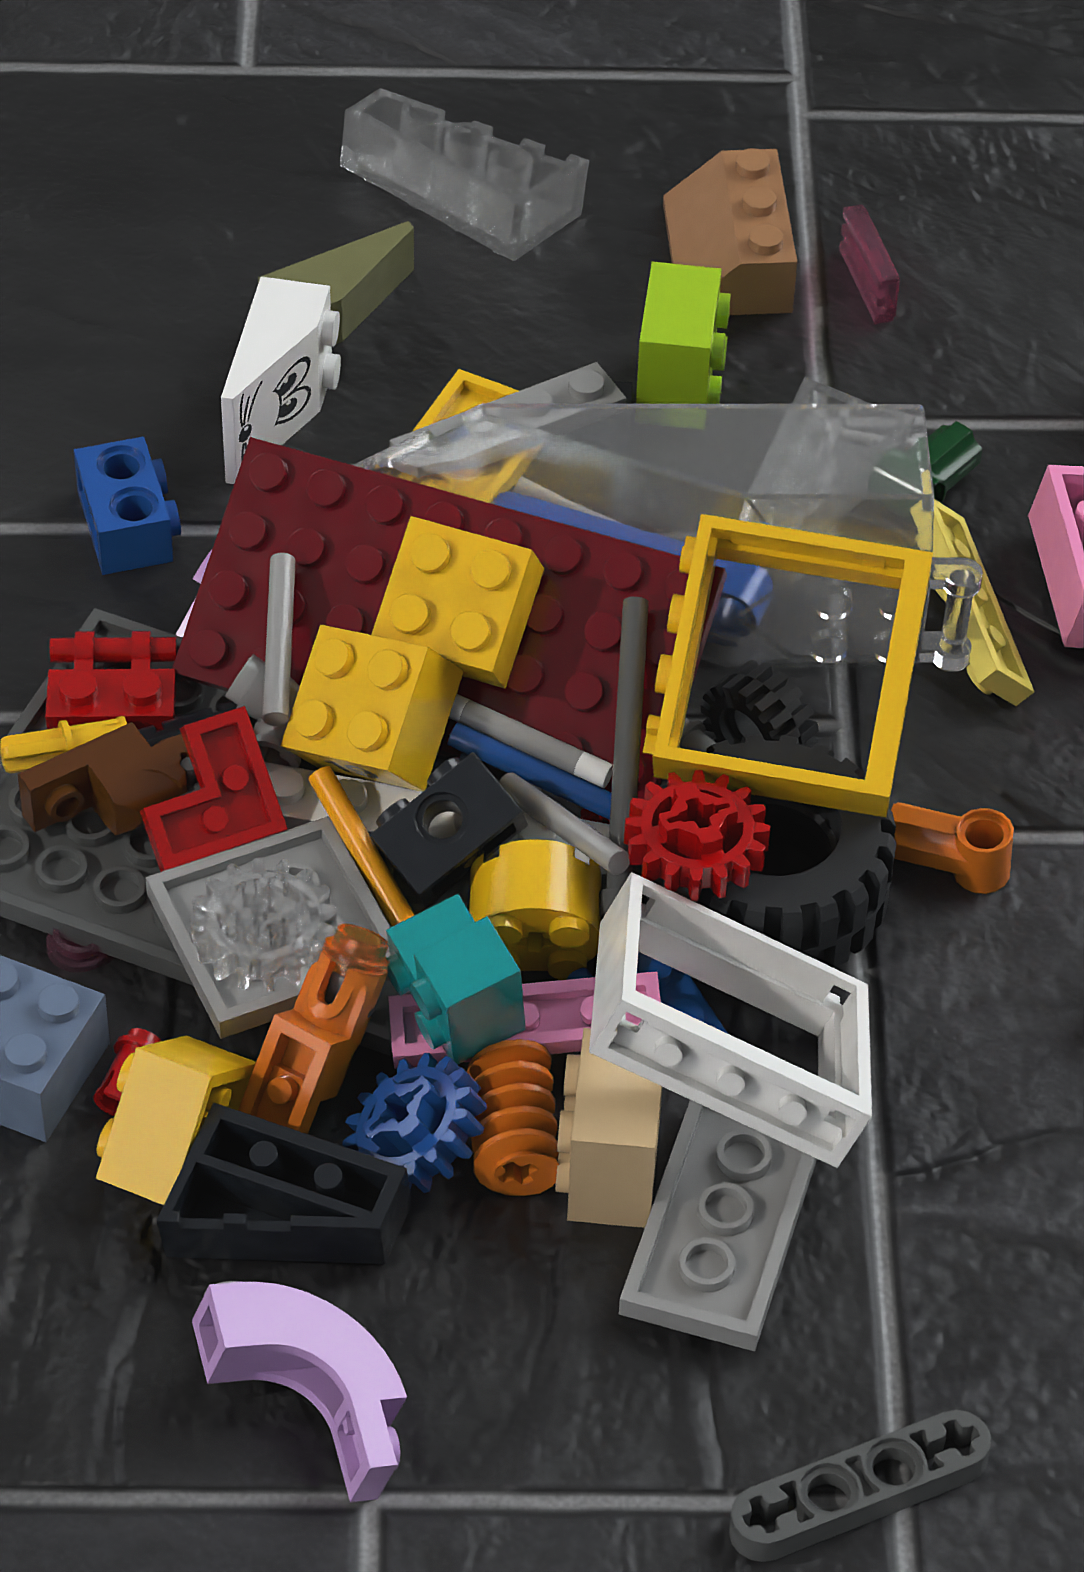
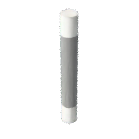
M456 694L449 719L462 723L599 787L605 788L613 775V764Z

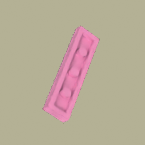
M658 972L637 973L636 991L661 1002ZM595 977L522 984L526 1030L506 1040L523 1039L535 1041L545 1046L550 1054L581 1052L583 1028H591ZM412 995L388 996L394 1069H397L399 1060L404 1058L414 1067H417L424 1053H430L438 1062L445 1056H448L442 1046L433 1050L424 1039L414 1016V1013L420 1011V1008ZM626 1012L625 1020L638 1026L642 1019ZM470 1058V1059H468V1060H466V1061H464V1062H470V1061L472 1060V1058Z

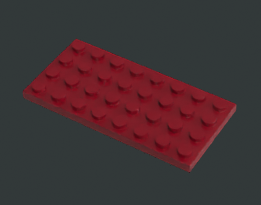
M250 437L172 669H175L176 677L228 692L232 683L253 654L265 661L270 558L277 553H288L295 558L290 677L300 686L320 624L369 635L372 634L410 516L531 549L544 567L506 688L462 676L457 694L613 764L623 600L627 597H642L649 601L637 798L644 799L645 785L648 782L661 785L662 779L655 778L653 774V755L644 754L643 748L649 715L661 716L665 694L655 692L661 654L673 656L677 636L675 633L667 632L673 594L685 595L689 574L679 573L681 556ZM715 566L693 681L727 578L725 568ZM448 719L438 753L460 758L462 752L447 745L449 736L457 723L452 719ZM483 762V764H484L487 768H491V769H494V770H497V771L504 772V771H502V770H500V769H498V768H495V767H493V766H491V765H489V764ZM612 777L608 785L603 788L609 792H612Z

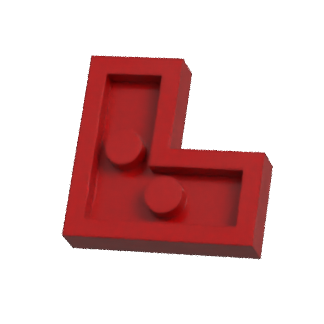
M245 706L184 725L180 728L200 790L140 810L160 872L288 830Z

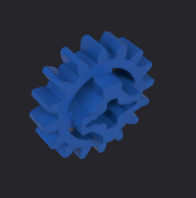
M424 1053L417 1067H414L406 1058L399 1060L397 1075L389 1078L386 1074L380 1072L376 1076L378 1087L373 1094L367 1092L359 1094L357 1099L364 1108L361 1113L347 1117L345 1123L355 1133L342 1142L343 1147L407 1168L410 1189L414 1183L423 1193H426L431 1189L432 1177L440 1173L447 1179L454 1176L451 1163L456 1157H471L473 1152L465 1143L468 1137L483 1134L485 1127L475 1116L480 1115L487 1109V1103L477 1094L481 1089L480 1085L450 1057L445 1056L438 1062L430 1053Z

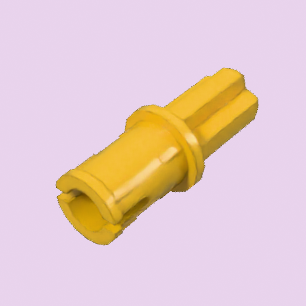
M124 716L69 726L67 720L59 721L58 728L4 736L0 739L1 762L8 773L23 772L126 725L127 722Z

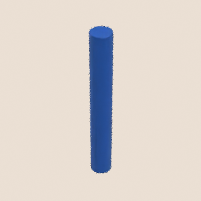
M457 722L447 742L448 746L468 755L474 752L482 762L506 773H516L528 783L610 820L611 792L462 723Z

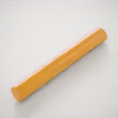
M330 766L317 769L309 776L308 780L390 926L393 927L413 917L415 914Z

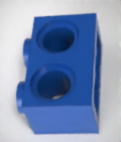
M144 436L73 449L77 492L102 575L173 562L172 537L181 535L179 513L174 499L164 501L163 494L168 493L164 465L161 458L151 460Z

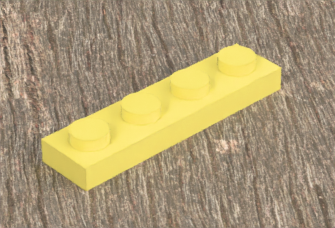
M926 494L909 508L918 533L915 535V541L920 550L933 552L931 566L935 576L932 577V584L948 606L952 616V620L949 621V627L955 638L963 645L970 664L967 665V673L972 682L983 693L987 695L994 693L1017 706L1033 694L1034 689L964 517Z

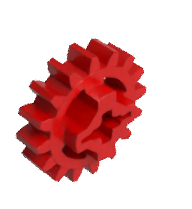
M695 770L692 781L683 782L675 772L668 773L666 788L663 789L653 782H648L645 785L644 799L632 798L630 802L629 818H625L624 844L628 845L629 865H642L641 877L650 881L662 878L665 880L664 888L676 892L679 886L688 888V894L693 901L699 900L703 888H711L718 898L726 897L727 882L731 881L735 885L745 888L749 885L750 870L761 872L764 867L765 851H768L770 825L765 824L766 808L764 804L750 805L752 790L747 786L734 792L729 790V776L723 774L715 783L705 782L702 770Z

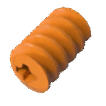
M514 1039L489 1045L475 1054L467 1066V1073L481 1087L477 1094L487 1103V1109L480 1115L475 1116L485 1128L483 1134L472 1137L474 1174L478 1181L491 1191L508 1196L535 1195L553 1187L556 1183L557 1165H560L556 1160L559 1152H557L558 1141L555 1138L557 1134V1120L553 1116L555 1112V1098L551 1093L553 1090V1076L549 1071L552 1059L547 1048L535 1041Z

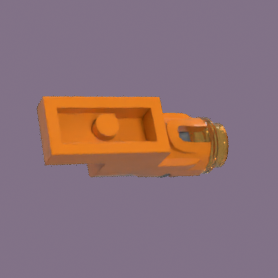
M344 923L338 925L334 936H329L325 939L317 962L312 964L307 972L294 1008L274 1014L238 1111L308 1134L320 1102L336 1097L339 1093L354 1053L360 1045L369 1024L370 1016L375 1010L390 963L389 959L385 956L389 947V943L385 938L364 927Z

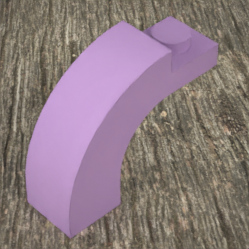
M264 1282L209 1284L192 1319L207 1384L264 1380L285 1385L302 1394L321 1412L331 1430L350 1502L377 1500L400 1462V1443L398 1435L391 1424L407 1398L402 1381L384 1349L363 1326L347 1313L310 1293L288 1286Z

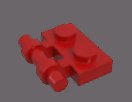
M75 631V638H50V662L74 663V669L48 670L45 714L47 729L58 728L59 721L67 720L69 726L116 719L119 716H124L127 724L133 722L137 729L154 725L156 730L163 729L162 722L175 718L176 674L175 669H152V662H174L177 655V638L152 637L151 631H132L131 637L98 638L95 636V631ZM131 662V669H96V663Z

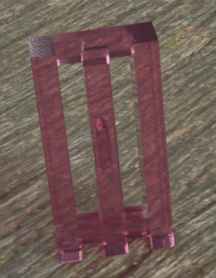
M863 204L844 207L843 217L846 224H842L841 234L845 241H840L839 247L842 257L874 324L893 321L894 316H896L900 277L867 209L864 208Z

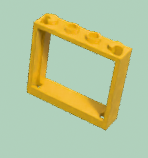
M701 514L697 536H686L685 544L682 546L679 573L689 574L685 595L673 594L669 610L667 632L677 634L673 656L661 654L657 670L655 692L665 694L661 716L649 715L646 725L643 753L653 755L654 777L668 780V773L675 772L683 782L692 781L695 770H702L705 782L715 783L723 774L729 776L728 789L731 791L747 786L752 790L751 794L887 818L929 585L933 552ZM717 559L899 589L865 780L680 748Z

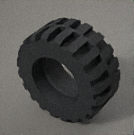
M762 734L748 735L742 737L741 743L730 745L728 740H724L706 748V753L864 780V771L848 758L840 762L834 758L835 752L832 749L816 742L812 748L798 744V737L780 735L779 741L763 740ZM664 779L660 787L666 788L668 780ZM751 794L750 805L764 804L766 808L765 824L770 825L769 841L794 846L809 854L819 864L804 872L784 876H768L750 872L749 885L742 888L729 881L727 882L726 897L718 898L711 888H703L699 900L694 902L830 967L837 968L849 961L850 951L856 954L866 947L873 939L874 929L882 925L885 917L897 843L894 840L896 825L893 813L888 808L887 818ZM662 878L652 881L664 887L665 880ZM679 886L675 893L690 899L688 888Z

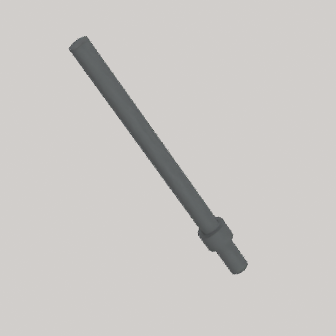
M627 597L623 600L609 839L627 852L628 845L624 844L625 818H629L632 798L638 797L649 601L642 597ZM629 865L619 875H613L607 871L606 889L599 892V916L601 920L628 876L633 872L634 865Z

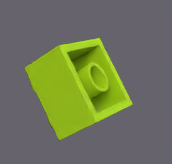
M652 262L639 341L635 427L704 434L707 411H719L722 376H714L713 370L724 371L728 336H725V333H717V328L727 329L731 293L720 292L722 268Z

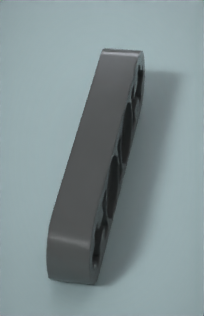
M951 1410L942 1412L752 1486L740 1493L732 1504L729 1527L731 1543L741 1555L750 1560L760 1562L777 1560L971 1483L982 1475L987 1466L991 1445V1435L988 1426L978 1416L968 1411ZM952 1438L958 1446L970 1444L969 1455L961 1456L956 1448L944 1450L945 1439ZM934 1458L932 1471H929L927 1460ZM883 1460H899L909 1467L913 1477L903 1485H887L875 1476L873 1468ZM833 1485L847 1495L848 1503L840 1510L824 1511L812 1504L808 1494L817 1486ZM792 1499L794 1501V1510L787 1512L788 1501ZM759 1514L765 1522L776 1520L775 1532L766 1533L760 1525L750 1527L751 1516Z

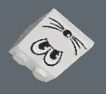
M268 277L260 278L221 396L226 483H235L250 437L283 445L320 412L327 388L336 389L340 375L341 357L339 354H332V347L335 346L338 338L340 314L338 311H331L330 286Z

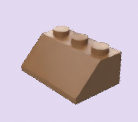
M751 148L721 151L663 195V208L672 264L722 268L720 292L731 293L729 315L793 313L797 257L777 149Z

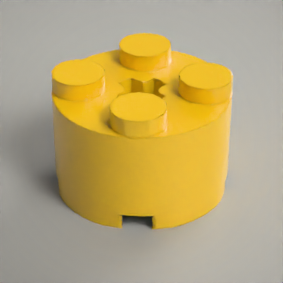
M528 839L500 845L498 857L484 863V854H482L471 866L469 912L475 922L488 916L521 971H548L549 975L553 978L567 980V977L573 971L579 968H587V963L598 953L600 922L602 921L599 916V892L602 890L600 865L592 859H589L588 865L575 858V847L563 842Z

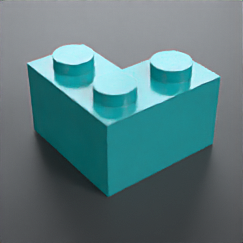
M459 894L386 930L390 956L382 960L383 965L388 968L387 975L397 993L402 996L410 992L420 1008V1011L414 1013V1016L424 1039L431 1049L434 1050L442 1046L448 1057L458 1065L474 1057L475 1054L485 1047L504 1041L526 1030L521 970L488 916L475 922Z

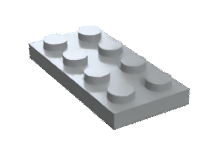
M690 1100L620 1297L619 1315L755 1351L817 1158Z

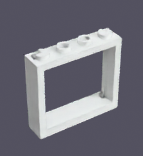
M631 872L600 922L589 1053L838 1168L872 1117L868 984ZM642 894L650 897L646 905L642 903ZM638 952L818 1036V1076L636 991ZM834 985L851 993L843 1005L840 1004V997L830 992ZM626 1012L642 1019L638 1026L625 1020Z

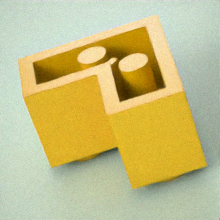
M187 1035L137 1047L135 1053H131L126 1058L118 1076L117 1090L122 1095L115 1118H111L106 1123L98 1140L97 1155L102 1159L96 1179L164 1205L213 1102L238 1110L256 1062Z

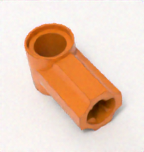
M900 802L893 804L891 812L893 813L896 825L894 840L897 842L894 859L952 872L956 882L964 889L973 893L987 894L996 892L1006 885L1010 879L1014 827L1011 820L1003 813L994 809L979 808L970 810L960 817Z

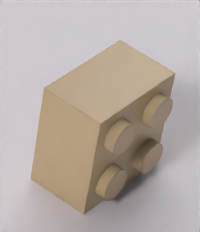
M583 1028L581 1055L567 1054L564 1080L565 1103L564 1110H561L557 1143V1152H559L558 1162L560 1165H557L555 1192L568 1193L567 1221L645 1228L652 1209L662 1086L589 1053L591 1028Z

